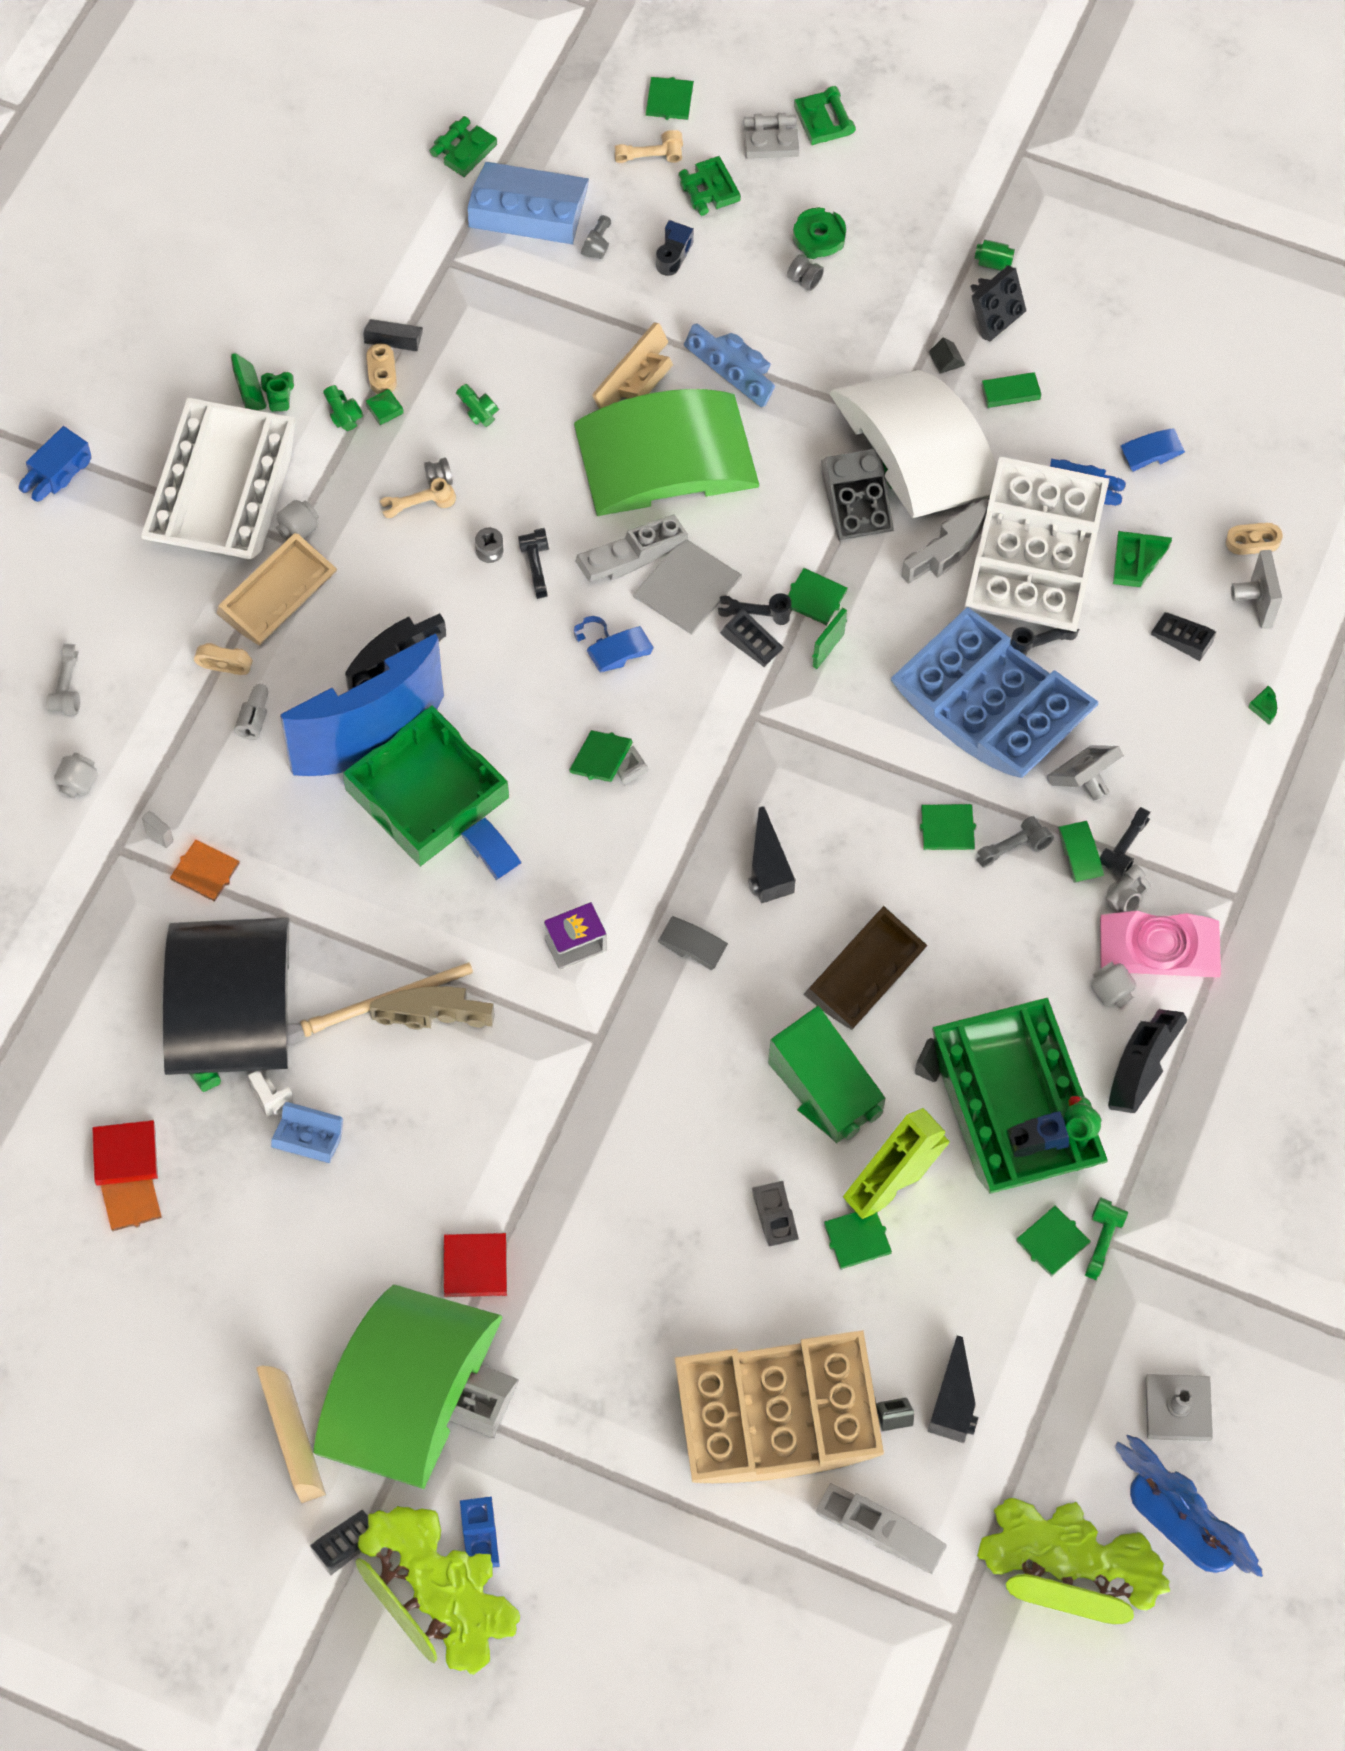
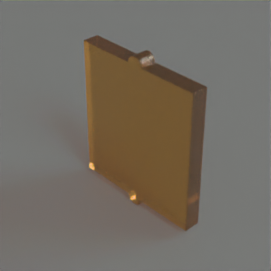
M195 839L186 854L180 856V863L170 876V880L215 902L224 887L230 884V878L239 866L240 861Z
M153 1179L101 1185L112 1232L131 1226L138 1228L142 1223L162 1218Z

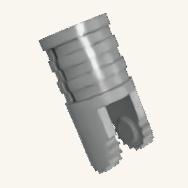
M260 683L253 686L248 702L242 704L234 728L235 733L245 739L255 740L259 738L263 727L262 724L267 714L265 704L269 691L266 685ZM250 717H252L253 719L251 724H248Z

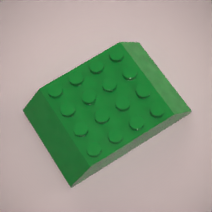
M1048 997L932 1028L942 1079L976 1176L989 1194L1108 1162L1099 1134L1085 1141H1076L1069 1137V1147L1058 1150L1055 1147L1025 1157H1015L1013 1155L1006 1134L1009 1128L1024 1123L1027 1120L1058 1111L1061 1112L1063 1117L1069 1107L1068 1100L1070 1097H1085Z

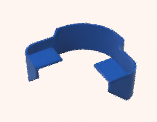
M588 616L584 618L582 623L574 627V636L578 642L586 639L583 633L577 635L576 632L584 629V625L590 622L601 624L604 627L606 638L609 637L606 622L598 616Z

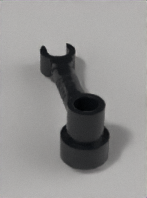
M544 527L535 529L534 533L518 536L521 553L527 552L537 599L548 597L539 558L540 551L549 550Z
M783 593L773 595L769 600V605L739 602L725 595L720 597V603L729 605V607L718 608V614L722 617L737 615L744 609L748 614L773 617L776 624L785 625L790 621L792 602L790 597Z
M1019 627L1013 631L1010 644L1014 649L1019 650L1026 656L1031 648L1058 639L1074 640L1078 636L1080 629H1077L1075 632L1055 628L1034 635L1030 629Z
M1142 807L1137 810L1130 826L1114 850L1105 848L1100 856L1101 865L1112 870V874L1121 879L1134 863V858L1125 853L1139 832L1150 821L1148 816L1151 812Z

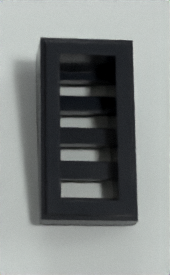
M744 609L734 616L720 632L729 642L763 667L784 648ZM740 625L744 627L741 632L737 630ZM749 632L752 633L753 636L747 640L745 636ZM757 639H760L762 643L755 648L752 644ZM768 645L772 649L764 656L761 651Z
M1164 612L1151 631V635L1190 657L1201 661L1214 642L1216 631L1207 626ZM1167 623L1172 625L1168 632L1163 631ZM1177 628L1181 630L1178 636L1174 635ZM1187 633L1191 635L1189 639L1184 638ZM1196 638L1201 640L1199 643L1194 642Z
M363 1509L310 1545L311 1552L330 1576L361 1553L358 1542L353 1544L345 1533L351 1530L359 1540V1536L362 1533L355 1525L361 1522L366 1529L369 1528L368 1515ZM339 1538L348 1547L344 1552L335 1542ZM331 1546L338 1556L332 1559L325 1549Z

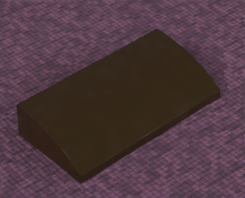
M883 906L803 995L833 1019L853 1030L928 945Z

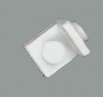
M259 1070L248 1075L250 1088L266 1117L272 1114H281L285 1102L294 1103L292 1091L289 1087L276 1093L270 1078L264 1079Z

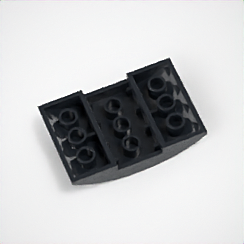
M289 917L169 924L163 978V1054L165 1075L288 1069Z

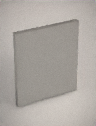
M686 539L670 551L634 592L633 597L692 635L718 606L720 597L727 595L742 578V574Z

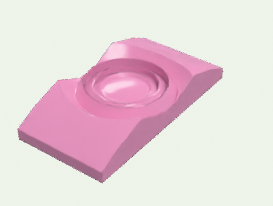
M1140 911L1101 915V968L1113 962L1114 965L1123 964L1129 973L1220 977L1219 921L1188 913L1172 916H1154Z

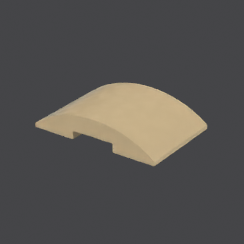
M863 1330L801 1339L800 1344L745 1352L731 1349L675 1358L692 1483H741L789 1478L841 1468L884 1455Z

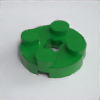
M816 207L805 210L798 216L797 222L794 224V243L809 259L833 255L844 248L847 230L846 223L838 213L834 211L833 214L825 212V208ZM819 229L821 232L825 231L826 233L824 235H816L815 230Z

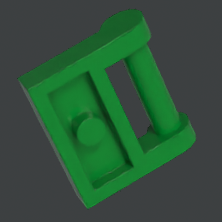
M836 86L828 87L824 92L794 99V108L811 145L846 137L856 131V126L849 119L840 100L841 93ZM831 103L840 125H833L825 104Z

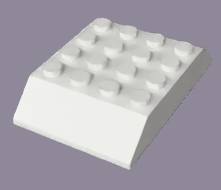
M187 398L141 535L142 539L252 560L263 549L291 460L295 418Z

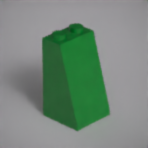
M819 1006L813 1008L770 1039L768 1064L829 1133L836 1144L844 1138L846 1140L851 1139L859 1132L860 1126L867 1121L870 1123L876 1121L883 1114L886 1097Z

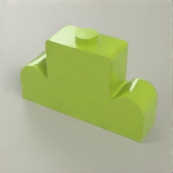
M924 1108L907 1114L842 1197L862 1219L881 1211L894 1199L898 1190L919 1181L950 1143L944 1135L946 1131Z

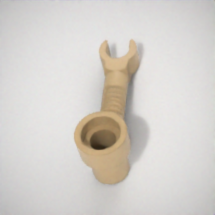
M678 130L664 132L661 135L662 145L650 147L616 145L615 161L617 163H624L639 157L666 155L668 162H679L682 160V133Z
M437 478L431 483L430 489L402 498L385 497L381 499L380 503L383 507L392 505V508L383 511V514L386 518H393L404 508L432 499L440 508L451 507L456 501V493L452 486L447 484L444 479Z

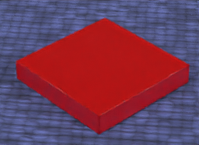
M154 1120L92 1127L94 1181L96 1186L158 1179Z
M506 1233L444 1235V1297L507 1296Z

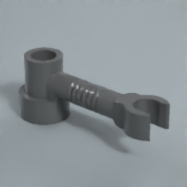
M1031 816L1022 822V831L996 845L992 844L978 850L977 853L980 857L976 860L983 868L987 867L997 860L1000 855L1024 842L1030 843L1035 851H1041L1052 843L1054 836L1047 827H1042L1038 820Z

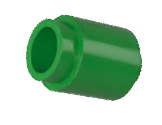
M984 239L983 244H977L974 259L979 260L978 266L1002 271L1006 266L1012 265L1015 249L1009 248L1008 244Z

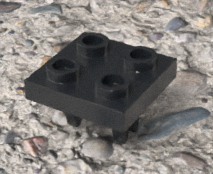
M1009 265L991 280L979 278V285L972 284L970 286L971 291L974 293L971 297L981 335L987 341H992L1027 311L1017 270Z

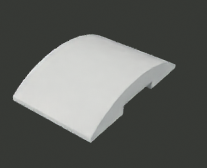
M916 370L831 390L830 396L856 435L862 433L866 435L888 468L884 477L912 518L990 498L997 468L991 449L969 409L955 392L937 377L922 370Z
M999 456L965 609L968 607L975 611L1076 632L1109 479Z

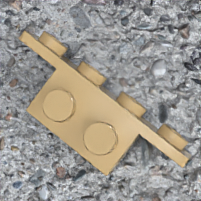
M654 322L594 391L592 396L599 409L618 402L621 397L629 399L649 394L673 366L670 357L659 355L668 344L660 323Z

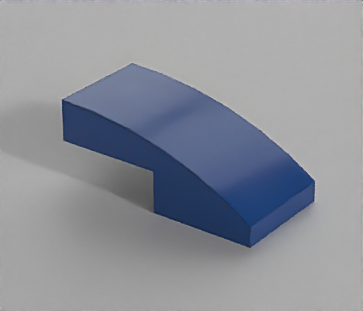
M1174 428L1150 433L1120 445L1132 472L1157 460L1161 465L1185 453Z
M638 626L611 635L588 647L587 653L601 673L622 668L629 659L650 655L654 647L642 627Z
M486 817L461 833L475 856L482 859L495 880H498L522 863L510 845Z
M492 1496L460 1500L465 1552L469 1556H474L478 1553L491 1554L493 1568L500 1567Z

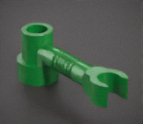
M1102 1197L1099 1198L1091 1220L1103 1224L1085 1272V1276L1093 1280H1097V1277L1101 1274L1115 1228L1122 1229L1128 1215V1211L1113 1206L1112 1201Z

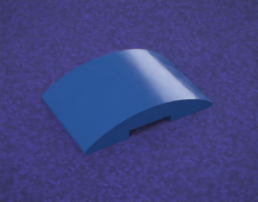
M434 634L384 660L385 672L339 696L333 688H330L280 714L290 771L293 776H324L345 772L373 749L390 741L402 727L431 705L438 709L444 697L437 635Z

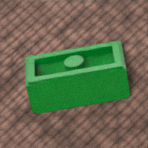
M236 353L231 354L232 368L244 407L257 411L265 409L267 405L253 364Z

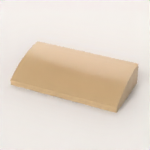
M294 533L218 605L217 615L243 636L261 645L337 572V568L299 534Z
M264 1365L256 1367L292 1485L301 1503L325 1496L326 1492L289 1376L284 1371L275 1367Z

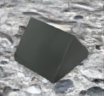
M944 337L929 350V354L940 374L965 366V362L955 343Z
M908 1398L877 1403L882 1431L913 1426L914 1409Z

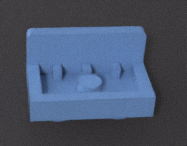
M285 1102L282 1119L272 1137L271 1147L330 1163L341 1141L343 1118Z

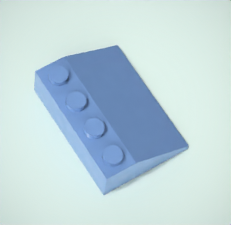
M485 162L473 186L468 204L469 227L573 245L589 178Z

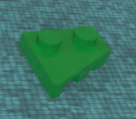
M1118 531L1113 584L1141 588L1170 548L1172 537Z

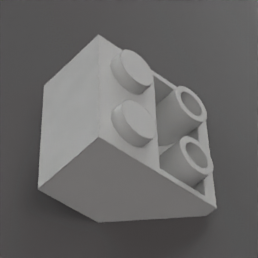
M481 1365L477 1374L471 1372L449 1421L494 1438L519 1379Z

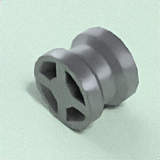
M446 457L440 458L439 462L436 463L424 462L430 488L431 483L437 478L444 479L449 485L453 484L450 466Z
M495 528L481 529L475 537L476 555L483 562L494 563L503 556V536Z

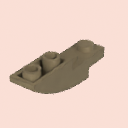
M432 986L413 988L383 996L372 1001L370 1004L372 1020H376L383 1025H392L393 1023L404 1024L408 1028L415 1030L422 1028L431 1029L433 1018H437L444 1023L464 1022L476 1028L492 1027L494 1021L493 1003L467 1000L466 988Z

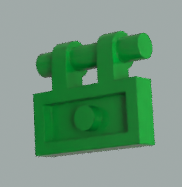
M463 116L459 121L455 120L449 126V131L444 136L440 135L434 141L435 145L429 150L434 157L444 153L446 155L444 157V165L464 178L498 145L497 137L478 125L471 131H468L466 128L471 122L466 116ZM456 138L460 139L461 141L456 146L451 144Z
M720 156L696 163V173L690 175L687 169H683L678 173L682 189L688 192L693 209H696L701 216L709 212L707 203L713 202L715 208L719 209L741 201V194ZM703 184L705 191L699 192L697 186Z

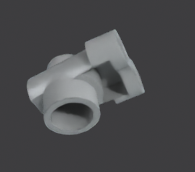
M1134 864L1125 872V876L1120 882L1112 883L1107 890L1105 899L1109 907L1116 913L1121 910L1124 912L1136 911L1141 905L1142 895L1151 887L1145 878L1144 871L1138 865Z

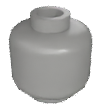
M294 500L277 513L279 525L276 526V529L285 540L289 539L294 533L299 534L304 539L316 530L319 516L307 501Z
M78 753L63 757L54 775L55 782L61 786L59 791L72 798H75L76 794H88L98 774L97 769L94 767L95 762Z
M1110 962L1093 974L1095 979L1092 981L1091 986L1104 1005L1111 1006L1116 1003L1118 1007H1121L1134 998L1130 992L1136 988V982L1123 964L1114 965L1113 962Z

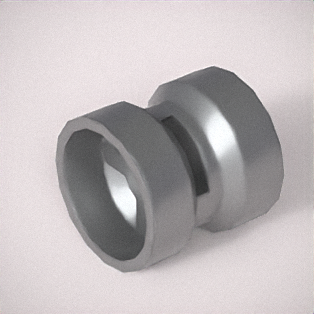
M799 254L792 261L787 277L794 282H802L804 288L812 291L821 281L824 267L817 263L811 264L807 257Z

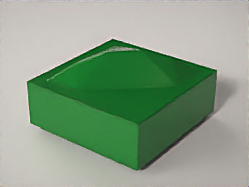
M390 389L366 400V407L379 425L404 414L403 407Z

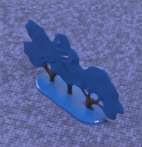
M1126 1435L1131 1448L1121 1442L1115 1444V1449L1121 1455L1125 1464L1134 1472L1139 1473L1131 1483L1130 1497L1132 1504L1138 1512L1196 1566L1207 1572L1218 1573L1226 1571L1235 1564L1245 1573L1252 1572L1256 1576L1263 1577L1262 1568L1258 1565L1259 1559L1250 1547L1244 1533L1229 1523L1219 1520L1208 1509L1205 1500L1197 1493V1488L1191 1479L1177 1471L1172 1473L1168 1471L1159 1460L1157 1454L1138 1437Z

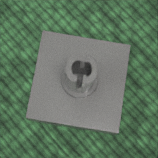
M1260 550L1251 582L1232 583L1231 586L1233 601L1255 599L1261 628L1273 627L1282 601L1281 589L1271 550Z
M1090 745L1051 772L1047 777L1052 786L1080 787L1085 784L1092 799L1098 800L1110 792L1099 773L1124 755L1119 746Z
M1147 1374L1145 1377L1147 1439L1211 1441L1213 1429L1210 1376Z

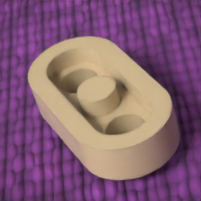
M375 344L368 349L366 354L370 388L377 394L388 389L393 392L397 386L394 352L386 344Z
M1273 523L1237 525L1228 531L1226 546L1229 551L1237 555L1256 554L1260 550H1271L1273 552L1279 548L1283 533ZM1263 539H1268L1271 542H1265Z
M212 643L198 646L194 656L195 663L203 668L237 675L248 674L253 662L252 658L243 649H226Z

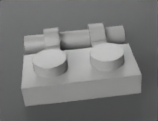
M778 113L777 116L754 114V117H744V128L754 127L755 130L745 131L747 159L799 157L798 130L787 129V126L797 125L796 115ZM778 126V130H763V127Z

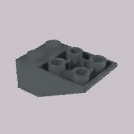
M864 450L823 458L821 466L825 489L839 540L894 531L883 462L876 450Z

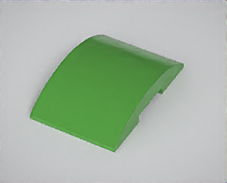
M680 389L655 392L613 403L574 422L596 516L651 507L652 500L704 491L705 497L759 487L757 473L735 394L708 389Z
M393 1284L366 1313L341 1356L324 1400L313 1453L320 1457L425 1489L451 1432L447 1427L450 1417L471 1372L478 1373L503 1317L496 1313Z

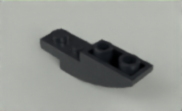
M439 613L415 625L410 616L372 639L359 652L345 672L348 690L385 672L384 660L434 634L437 635L440 642L442 638L446 637V625L441 614Z
M1158 1009L1150 1022L1140 1021L1123 1052L1115 1073L1108 1102L1110 1110L1136 1113L1163 1073L1160 1061L1188 1021L1184 1012Z

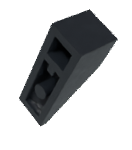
M765 806L758 809L751 877L748 878L752 894H757L762 904L793 894L796 882Z
M957 1335L928 1432L964 1443L967 1434L974 1435L979 1417L973 1415L976 1403L963 1337Z

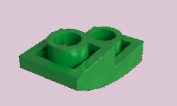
M1087 820L1059 826L1058 831L1064 856L1067 855L1073 883L1104 876L1098 850Z

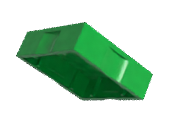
M433 705L402 727L390 741L373 749L343 772L345 790L420 867L460 837L461 833L479 822L509 798L508 781L480 753L473 750L463 740L459 731Z

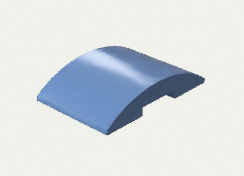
M967 607L893 675L891 681L908 702L932 726L955 745L994 769L1023 778L1098 706L1099 702L1057 671L1047 672L1019 650L1014 649L1010 645V637Z

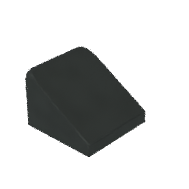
M929 1038L917 1060L915 1072L916 1075L936 1082L940 1075L934 1039Z

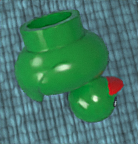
M1070 1097L1068 1100L1069 1107L1063 1116L1069 1137L1076 1141H1085L1096 1137L1101 1129L1102 1119L1100 1115L1092 1108L1091 1102L1086 1097Z

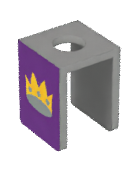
M592 902L544 921V926L548 932L545 936V941L559 969L607 951V933Z

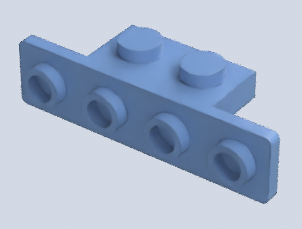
M698 323L693 324L684 342V346L760 407L766 406L775 385L762 374L768 372L771 363L763 358L759 351L753 350L744 343L740 336L729 333L715 338Z

